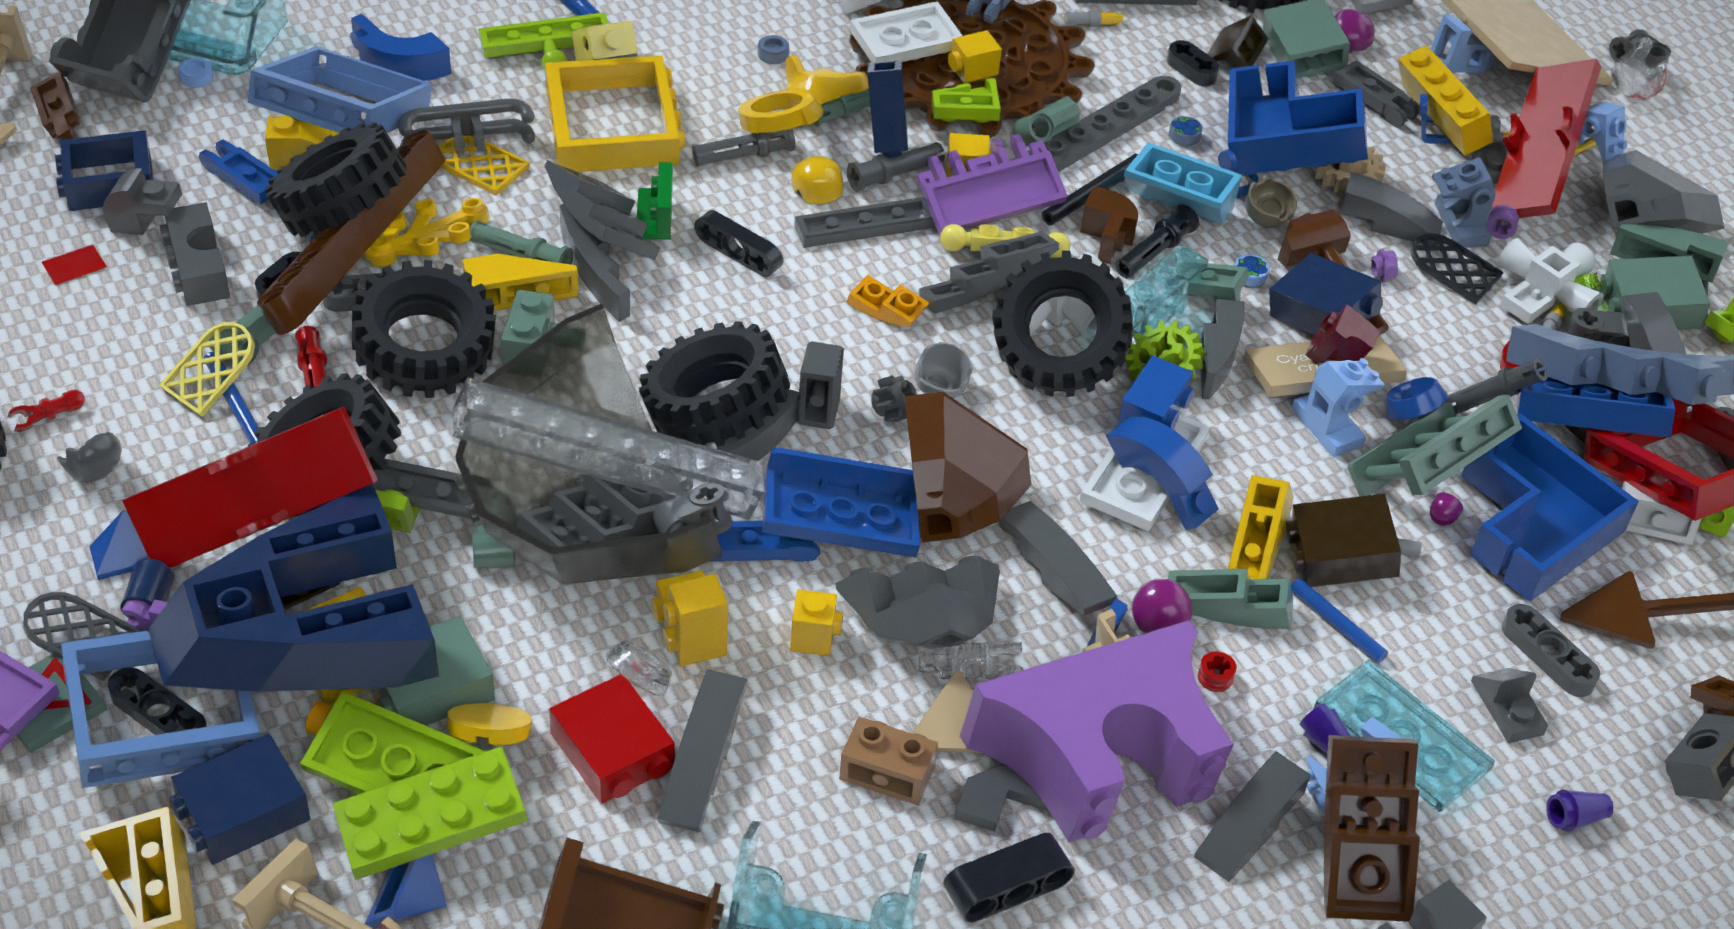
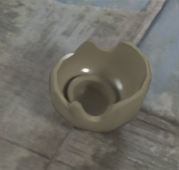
M1266 177L1258 183L1253 181L1250 184L1245 206L1248 216L1256 224L1265 228L1279 227L1293 218L1297 208V200L1294 191L1287 184Z

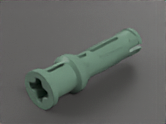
M478 220L470 227L471 239L469 241L472 243H478L516 257L572 265L573 250L570 247L563 246L559 248L547 244V241L541 237L533 238L532 240Z

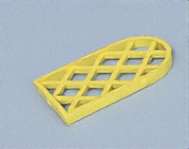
M223 322L211 327L200 337L159 386L176 398L179 403L184 404L203 417L249 364L255 348L253 336L243 325L235 322ZM232 329V337L220 339V331ZM238 330L243 331L245 334L238 335ZM215 335V340L208 341L211 337ZM247 339V349L238 351V341ZM232 342V353L220 355V345ZM215 346V356L203 359V348ZM197 354V360L191 361L192 358ZM244 356L242 361L238 364V357ZM232 359L233 369L221 371V361ZM215 362V373L203 375V365ZM197 366V376L186 379V368ZM180 373V380L173 381ZM228 376L221 384V377ZM215 378V389L203 391V381ZM198 382V393L186 395V384ZM180 386V396L169 388ZM210 396V398L203 404V397ZM198 398V409L190 404L188 400Z

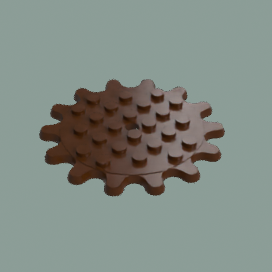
M901 0L903 5L899 8L870 5L865 9V16L867 17L938 1L962 36L988 30L1002 49L999 75L988 77L996 79L1000 103L999 121H989L986 123H979L974 120L963 121L974 123L982 135H988L989 137H994L1002 128V120L1019 119L1029 116L1043 109V105L1054 103L1063 97L1069 96L1071 100L1078 104L1082 97V91L1077 86L1070 84L1067 79L1086 78L1091 75L1095 68V63L1091 58L1075 55L1069 50L1082 44L1086 36L1085 31L1077 26L1059 27L1052 24L1050 20L1054 17L1057 6L1048 0H1040L1030 5L1020 4L1015 0H1011L1003 10H1000L997 19L992 23L984 21V13L988 7L985 3H983L980 12L976 16L967 15L966 10L969 0ZM852 34L849 38L852 50L859 54H865ZM951 51L902 62L906 109L919 108L922 112L927 113L929 127L938 132L946 130L952 122L933 119L932 91L965 84L949 66L948 55ZM872 62L859 64L855 72H865L868 78V63ZM988 78L967 83L971 85V89L984 87L985 79Z

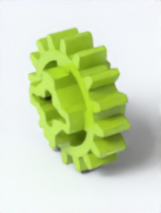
M1163 320L1158 322V328L1152 329L1151 326L1146 325V333L1144 335L1138 333L1133 335L1136 344H1131V348L1127 349L1128 355H1126L1125 361L1132 380L1137 379L1145 367L1142 363L1147 364L1152 355L1192 371L1191 380L1197 378L1194 369H1203L1204 367L1202 358L1205 357V352L1199 334L1197 332L1192 333L1191 327L1188 324L1180 329L1178 321L1174 320L1170 327H1165Z

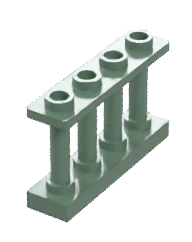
M1509 395L1495 397L1468 416L1457 417L1452 404L1446 402L1437 410L1420 417L1353 460L1347 467L1359 496L1371 495L1394 479L1404 478L1412 495H1423L1521 430L1522 426Z

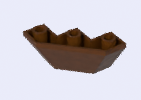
M945 392L905 396L922 543L962 538L999 522L1032 485L1027 448Z

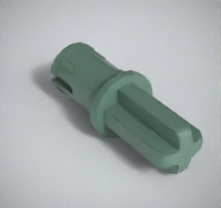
M869 89L823 103V116L814 124L819 126L839 117L846 119L850 113L869 107Z

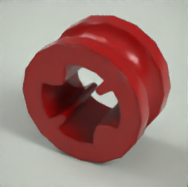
M1209 652L1201 659L1197 676L1199 683L1209 691L1224 692L1233 684L1237 665L1235 660L1224 652ZM1213 668L1219 669L1220 674L1223 675L1214 674L1215 670Z

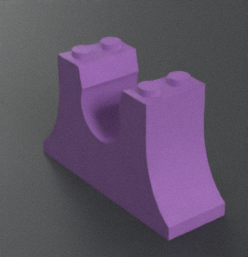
M1190 620L975 685L960 733V738L967 749L978 751L1000 761L1030 785L1041 798L1069 843L1082 838H1096L1107 829L1108 822L1125 782L1117 755L1131 758L1142 764L1154 778L1156 787L1176 806H1180L1191 801L1200 803L1214 793L1217 781L1226 766V761L1234 745L1206 704L1196 683L1191 653L1198 631Z

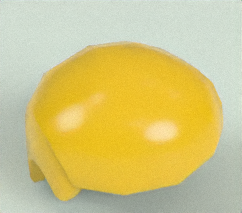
M812 156L805 158L795 165L791 173L794 192H798V190L801 192L805 202L824 204L835 201L843 194V174L840 166L835 161L825 156Z

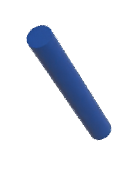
M1297 578L1291 584V590L1295 595L1374 661L1381 663L1386 658L1388 651L1301 578Z

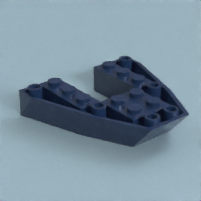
M373 483L259 535L182 582L148 629L163 685L270 692L390 688L438 677L439 670L435 639L413 584L290 615L285 614L280 597L397 569L392 530Z

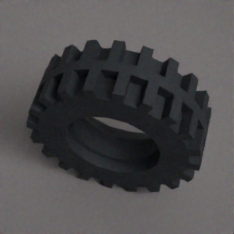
M372 122L366 126L365 123H362L352 130L348 127L343 129L338 135H329L324 138L323 142L307 147V151L303 154L295 155L290 159L291 163L277 170L279 175L270 178L268 181L270 185L265 187V195L293 236L299 234L301 237H306L310 232L317 235L322 233L325 228L330 227L334 229L347 219L351 221L357 218L359 212L364 209L370 210L375 206L374 202L380 198H386L390 194L389 189L401 183L400 177L406 175L407 171L405 168L407 166L383 125H377L376 122Z
M1062 251V257L1050 258L1049 252L1041 254L1040 262L1032 265L1027 260L1021 264L1022 271L1015 276L1013 273H1010L1006 278L1007 286L1004 291L998 290L996 310L992 312L993 331L1002 362L1005 361L1009 367L1010 374L1014 378L1019 376L1024 380L1025 387L1032 391L1036 386L1044 389L1045 395L1052 397L1054 391L1066 392V397L1075 396L1074 391L1086 388L1089 393L1096 390L1095 384L1102 379L1108 382L1112 379L1113 370L1117 366H1123L1126 361L1125 354L1127 349L1131 348L1133 315L1131 300L1124 291V285L1120 277L1114 278L1110 274V267L1104 262L1100 266L1092 263V256L1083 254L1081 259L1071 258V251ZM1061 296L1078 298L1090 306L1096 316L1098 327L1095 338L1085 350L1074 356L1057 357L1049 355L1038 348L1030 336L1029 326L1033 313L1042 303L1051 298Z
M424 260V267H413L411 261H403L402 269L394 271L389 265L382 268L381 279L371 275L366 279V290L359 288L356 293V304L352 305V350H356L358 366L367 365L366 376L372 381L377 377L383 378V388L391 391L396 385L404 388L403 396L412 397L414 390L425 391L426 398H434L435 390L444 389L447 395L456 393L457 383L461 382L466 387L474 383V372L483 375L486 371L487 360L492 358L496 315H493L492 298L485 299L486 288L482 283L474 287L472 286L471 274L465 271L461 276L453 273L454 266L447 263L443 269L432 267V260ZM429 315L441 318L451 324L457 331L458 336L450 346L441 350L418 351L404 348L394 342L389 335V329L395 322L408 316Z
M735 321L731 327H725L722 322L716 323L712 330L705 332L701 327L694 330V336L687 339L680 336L675 339L676 345L672 348L663 347L658 351L660 358L657 361L649 360L646 364L649 373L640 375L639 380L642 386L638 388L658 435H662L664 442L670 444L675 441L677 448L682 449L689 443H693L695 450L704 449L706 443L714 442L716 447L725 445V439L736 436L740 440L746 437L744 431L751 427L760 429L765 425L764 417L767 415L775 416L779 412L776 403L786 402L788 395L785 389L790 388V382L774 339L771 338L770 333L766 329L761 332L757 324L752 323L749 327L745 328L743 322ZM736 379L720 390L707 395L696 396L709 386L722 381Z
M342 373L336 381H333L328 376L323 378L321 384L313 388L311 384L304 387L303 394L293 399L291 396L284 401L286 406L279 412L272 411L267 416L270 422L265 427H258L254 434L258 440L248 444V446H251L344 406L373 470H383L388 464L384 459L385 456L395 453L398 447L393 440L401 437V430L397 426L400 424V421L368 379L365 380L359 374H356L351 379L348 373ZM317 506V507H315V508H313V509H310V510H308V511H305L304 513L306 514V513H308V512H310V511H312V510H314V509H316V508H318V507H320V506Z

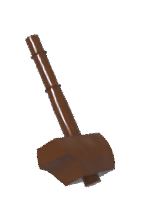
M1335 210L1316 214L1307 213L1299 218L1289 220L1277 259L1282 265L1289 267L1297 265L1306 256L1313 253L1348 267L1340 254L1345 253L1351 238L1349 228L1342 216ZM1380 312L1368 320L1380 330L1379 335L1389 329V325Z

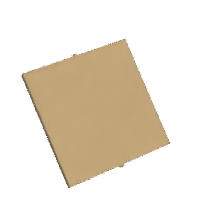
M1441 0L1508 69L1534 73L1535 69L1539 67L1592 59L1533 0ZM1601 67L1596 84L1610 86L1614 79Z

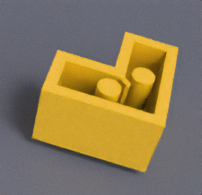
M703 570L657 580L656 598L651 599L653 616L656 622H663L665 647L668 653H675L679 666L726 656L728 602L716 573L705 576Z

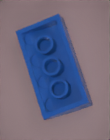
M1548 377L1543 382L1520 389V393L1517 394V414L1521 413L1530 421L1671 438L1675 415L1673 399L1657 392L1630 395L1599 383L1569 385Z

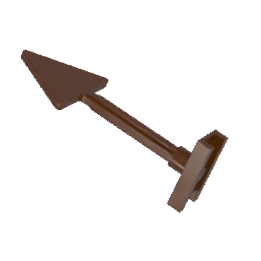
M1628 571L1562 611L1560 620L1653 649L1656 641L1650 626L1649 617L1734 610V593L1643 600L1633 572Z

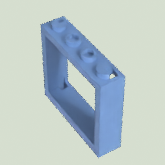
M315 46L252 69L250 72L247 103L338 133L348 127L352 130L358 124L365 123L368 126L372 122H376L377 125H383L386 132L389 133L398 129L399 120L406 112L430 106L432 83ZM320 55L327 57L326 63H319ZM317 82L377 103L369 104L311 84ZM362 112L366 113L365 119L361 118Z
M149 631L61 643L82 788L180 773L242 746L237 745L239 742L248 741L249 743L260 738L251 691L235 690L241 722L91 745L80 675L157 664ZM102 764L100 768L89 769V766Z

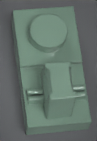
M1183 260L1169 279L1171 292L1189 295H1213L1215 302L1216 299L1240 301L1241 289L1249 276L1247 267Z

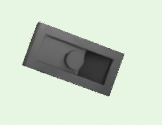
M1506 668L1474 675L1471 679L1472 684L1507 743L1543 736L1548 728L1547 722L1529 694L1537 677L1534 672Z

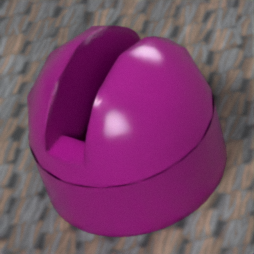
M1438 493L1430 505L1429 514L1431 520L1438 525H1451L1463 512V505L1455 496L1449 493Z

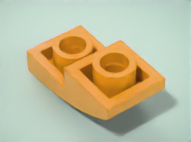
M868 274L849 293L846 301L850 306L871 317L905 327H910L929 305L928 301L903 285L899 284L893 291Z

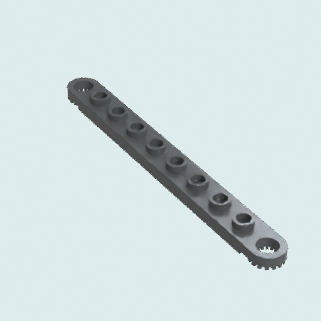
M1154 77L1081 119L1075 125L1054 135L1049 141L1044 142L1047 151L1050 150L1058 172L1164 111L1168 105L1176 104L1177 100L1179 101L1181 84L1173 77ZM1165 87V90L1169 89V92H1165V91H1161V90H1163V88Z

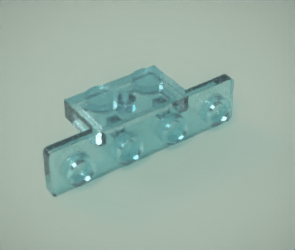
M1179 245L1125 290L1126 295H1129L1133 315L1132 337L1135 333L1144 335L1146 333V325L1156 329L1158 328L1159 321L1163 320L1166 325L1174 316L1178 317L1183 313L1188 303V298H1186L1188 283L1207 267L1208 259L1184 245Z

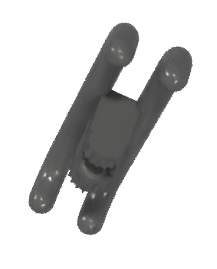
M510 98L417 108L406 112L399 120L398 131L400 135L404 136L401 143L410 135L424 129L430 131L434 140L450 139L453 137L456 153H463L465 142L462 135L474 137L477 151L485 150L484 135L516 132L522 136L525 143H532L535 141V133L527 123L534 121L535 116L532 108L527 103ZM515 112L520 114L522 119H501L481 122L480 115ZM448 118L451 121V125L412 130V125L421 121Z

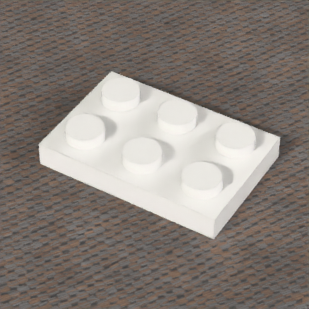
M938 1L850 21L851 33L872 63L897 60L905 62L948 53L952 49L953 38L962 36Z

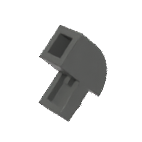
M131 169L124 172L105 199L103 205L104 215L110 232L144 235L156 215H170L182 195L179 183L146 180L142 169Z

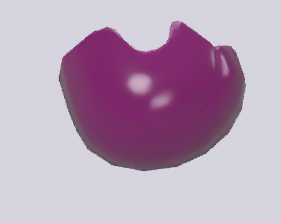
M1351 9L1339 11L1334 16L1350 42L1349 53L1354 50L1364 51L1372 45L1376 31L1373 22L1367 16Z
M1155 578L1141 585L1132 599L1133 619L1138 629L1144 633L1191 621L1192 606L1190 597L1180 584L1171 579Z

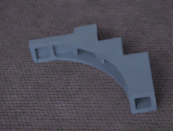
M1538 324L1512 326L1506 361L1520 366L1535 358H1539L1545 366L1534 370V372L1539 373L1547 370L1548 377L1569 385L1599 383L1630 395L1657 392L1690 405L1716 402L1717 396L1734 394V355H1691L1652 351L1590 340Z

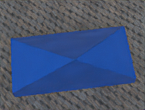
M125 510L89 546L98 580L133 572L138 562L150 560L128 512Z
M433 854L388 869L365 925L374 929L381 927L380 923L386 917H390L394 922L447 907Z

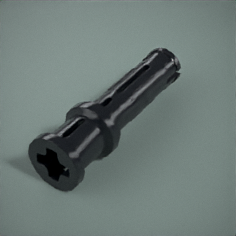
M1184 204L1174 208L1169 218L1161 219L1156 223L1152 234L1116 261L1115 267L1117 272L1123 278H1132L1136 272L1152 261L1164 249L1174 248L1179 245L1185 234L1192 233L1198 229L1199 218L1196 212Z

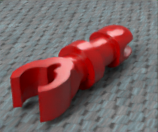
M70 390L62 393L61 397L52 400L48 398L41 399L38 405L16 406L9 411L7 417L12 418L15 414L28 416L27 422L16 424L14 430L15 432H23L30 429L33 424L45 418L46 421L55 419V415L64 411L72 412L80 409L84 405L85 396L79 390Z

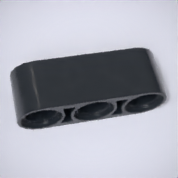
M1042 833L956 867L945 877L943 886L963 920L967 923H973L1057 890L1071 880L1074 876L1075 868L1054 835Z

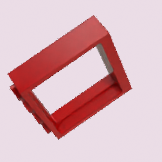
M1673 399L1675 415L1671 436L1683 433L1734 459V417L1705 403L1690 405L1692 406V411L1687 412V403ZM1587 428L1584 461L1623 483L1626 481L1640 492L1696 521L1734 506V469L1704 480L1642 448L1667 437Z

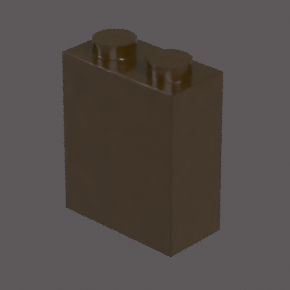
M1385 493L1293 504L1292 520L1286 521L1287 538L1289 544L1295 543L1297 550H1293L1296 573H1303L1304 581L1310 587L1399 577L1401 548Z

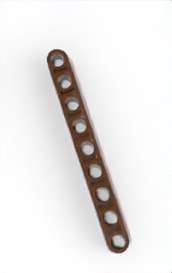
M428 129L420 130L410 135L397 148L407 166L405 168L407 171L406 175L400 177L401 183L390 188V194L386 198H380L374 202L375 206L370 210L364 209L359 212L357 218L351 221L347 219L334 229L330 227L325 228L258 299V307L276 334L283 335L289 333L307 319L445 163L446 158Z

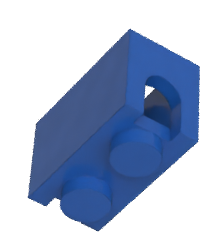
M1152 355L1122 399L1117 426L1128 417L1138 416L1156 420L1174 429L1179 418L1180 408L1187 409L1192 400L1194 388L1189 387L1188 384L1192 379L1193 372Z

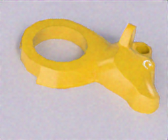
M789 56L786 58L788 83L786 89L766 93L744 101L738 108L740 125L743 130L758 134L788 130L804 124L811 125L823 116V103L869 89L867 75L865 72L842 73L825 67L814 71H805L802 62L797 56ZM786 109V110H782V111L771 112V111H775V110Z

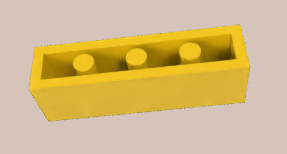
M1427 45L1398 58L1403 88L1418 105L1420 94H1428L1427 115L1464 156L1494 142L1490 113Z

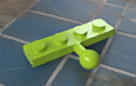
M605 12L478 28L485 58L544 51L545 54L542 57L541 63L545 70V63L567 61L566 55L557 49L574 47L571 31L589 26L609 24Z

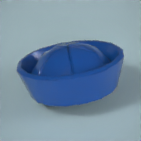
M1421 377L1406 381L1391 389L1386 395L1387 417L1392 420L1404 421L1427 415L1437 410L1446 402L1448 393L1437 379L1433 377Z

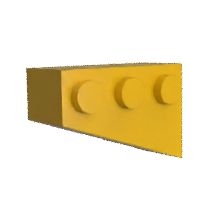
M169 807L79 833L133 929H197L186 838Z

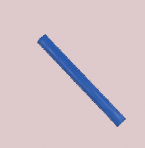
M215 352L207 353L204 358L214 357ZM221 361V371H224L226 368ZM215 362L206 364L210 373H215ZM228 376L221 377V384ZM233 382L223 393V396L250 443L256 442L258 438L254 433L258 429V425Z

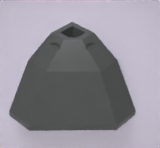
M1634 150L1618 154L1603 162L1602 174L1605 194L1615 236H1617L1621 224H1643L1671 228L1687 225L1688 231L1701 234L1725 228L1718 195L1643 153Z
M974 555L959 560L958 565L945 571L928 565L926 562L910 563L905 566L904 571L891 577L875 572L871 568H859L852 571L850 577L835 584L836 590L879 637L898 643L935 649L956 646L975 638L993 623L1000 569L998 564Z

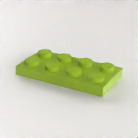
M342 691L300 765L303 771L361 794L486 751Z
M502 746L332 803L355 880L528 821Z

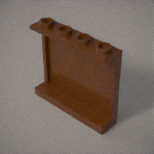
M567 837L556 863L538 929H717L724 910V904L718 902L721 884L715 883L709 895L704 896L580 858L584 842Z

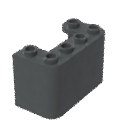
M91 0L89 13L84 25L80 27L77 33V42L68 37L60 38L53 44L48 62L72 83L147 102L155 92L191 0Z

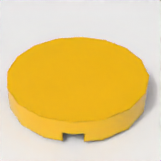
M492 703L463 704L453 707L447 712L446 728L447 732L454 738L468 743L477 742V737L488 738V744L495 746L511 745L523 742L529 737L532 729V716L524 710L507 705Z

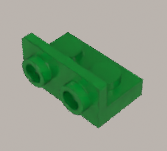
M659 162L658 176H651V188L638 189L637 218L648 224L643 234L645 239L671 240L673 162Z

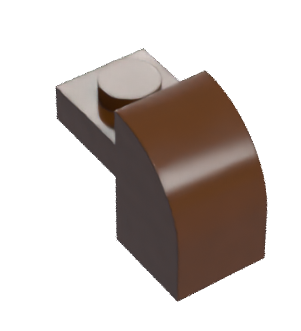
M1097 186L1092 187L1084 206L1080 232L1101 238L1098 254L1100 261L1111 264L1115 252H1122L1124 244L1133 246L1138 221L1137 207L1123 194Z

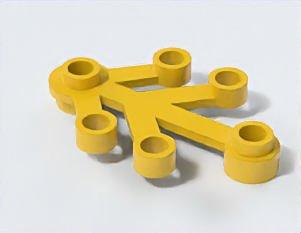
M470 198L462 202L460 211L429 224L430 220L438 214L436 203L433 199L420 200L415 203L417 216L407 233L398 236L400 231L407 228L405 214L400 212L385 229L382 236H379L364 253V256L370 261L372 266L385 267L395 263L398 260V255H421L424 257L436 255L441 250L439 242H467L471 239L470 227L474 222L478 220L487 224L490 220L487 205L480 198Z

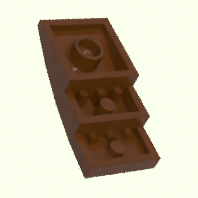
M1329 735L1324 814V905L1326 918L1409 922L1412 917L1420 837L1416 833L1419 789L1415 786L1419 743L1415 739Z

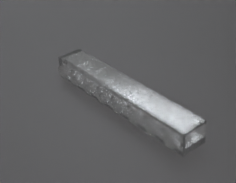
M467 377L454 405L453 437L672 499L692 491L700 485L717 483L723 486L726 496L723 500L725 510L733 516L750 520L765 494L761 462Z

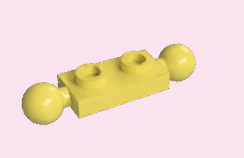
M950 224L941 231L940 242L946 250L951 252L959 251L964 246H970L971 251H980L981 246L1033 234L1034 230L1027 227H1015L1013 231L1000 230L995 225L983 224L979 226V229L971 228V232H966L960 225ZM1053 232L1048 235L1059 242V250L1052 254L1050 258L1062 257V251H1070V240L1065 234Z

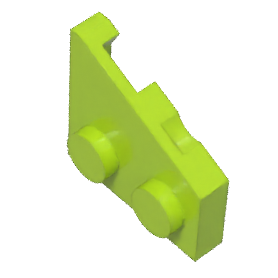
M995 78L985 79V86L971 89V85L965 83L953 88L932 91L933 119H941L946 122L974 120L979 123L999 121L1000 103Z

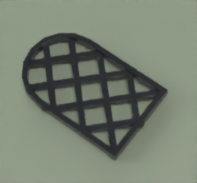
M1422 234L1416 238L1411 247V257L1421 270L1475 305L1492 289L1504 273L1459 243L1441 234ZM1427 241H1437L1438 246L1428 245ZM1417 250L1425 251L1427 258H1420ZM1430 251H1440L1443 258H1433ZM1446 251H1456L1458 258H1448ZM1435 263H1445L1447 271L1437 270ZM1451 264H1461L1463 271H1453ZM1466 264H1476L1478 271H1469ZM1455 276H1465L1467 284L1457 283ZM1471 276L1481 277L1483 284H1473ZM1487 277H1495L1490 283L1487 280ZM1475 289H1484V290H1483L1479 295H1477V292H1476Z

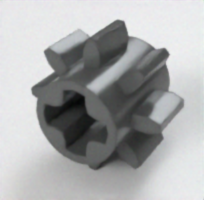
M893 375L878 379L880 388L873 390L871 395L874 411L879 416H884L885 421L895 420L897 422L907 419L905 396L917 395L913 384L910 381L904 380L902 375L895 378Z

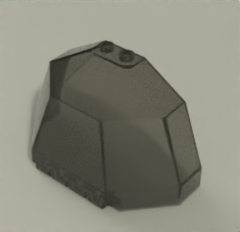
M602 304L565 318L476 385L455 455V461L461 474L454 476L462 498L464 499L469 496L472 498L473 502L467 504L466 508L475 527L483 524L486 533L561 584L686 572L723 556L710 516L671 532L659 533L656 529L643 536L552 547L515 526L519 513L549 506L553 492L581 486L586 472L639 459L645 461L680 489L656 441H649L653 435L652 428L618 350Z

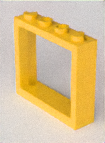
M663 55L545 63L546 93L557 164L577 172L659 166V162H673V165H680V148L685 147V134L683 130L678 131V129H681L680 110L674 109L677 108L675 88L669 89L672 88L671 68H665ZM644 86L657 87L666 133L570 140L563 92Z

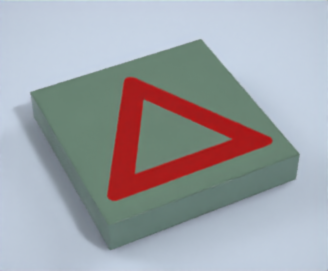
M53 654L29 667L56 683L60 692L17 735L29 753L73 730L63 658ZM80 675L86 719L89 721L105 712L107 707L104 699L85 676Z

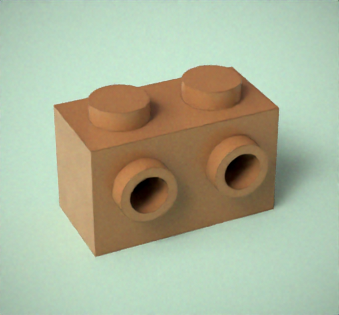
M858 716L841 754L839 780L919 806L935 768L938 742L930 740L921 734H912L890 727L881 721H872Z

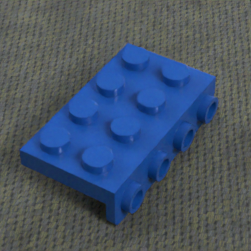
M774 448L770 453L764 475L763 533L916 558L920 548V531L913 470L785 448Z

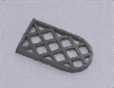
M49 592L38 596L28 604L23 614V629L28 639L38 647L60 658H63L61 643L64 642L53 643L51 635L53 632L67 630L69 641L66 642L78 641L75 640L72 629L88 627L90 638L85 639L124 634L117 633L115 625L127 631L124 633L142 631L86 600L66 592ZM59 600L61 608L45 610L44 602ZM65 601L74 603L76 605L67 607ZM39 606L40 611L31 612L34 608ZM84 611L86 621L71 623L68 613ZM90 612L102 619L92 620ZM63 614L65 624L49 627L47 616ZM41 617L44 627L30 629L28 619ZM109 624L111 635L96 637L93 626ZM45 634L47 642L36 635ZM113 670L89 674L104 681Z

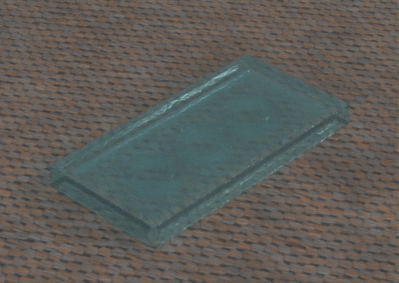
M1369 659L1315 702L1314 708L1323 703L1329 709L1335 708L1351 736L1363 737L1360 727L1371 717H1374L1401 738L1415 739L1419 743L1415 786L1419 789V796L1440 813L1490 772L1495 764L1493 758Z

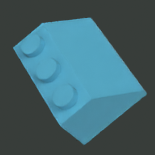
M1148 142L1127 167L1124 178L1128 190L1139 194L1144 199L1168 204L1173 209L1180 204L1191 207L1204 220L1223 224L1234 209L1242 175Z

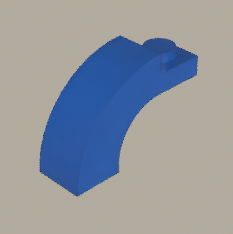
M362 13L351 17L352 32L350 33V38L353 46L359 51V59L361 61L423 81L434 80L451 74L449 47L432 32L417 37H395L381 31Z
M1134 416L1128 417L1106 435L1122 468L1132 467L1140 469L1160 483L1168 494L1185 530L1196 529L1219 509L1205 482L1213 476L1210 468L1198 451L1175 430L1156 420Z

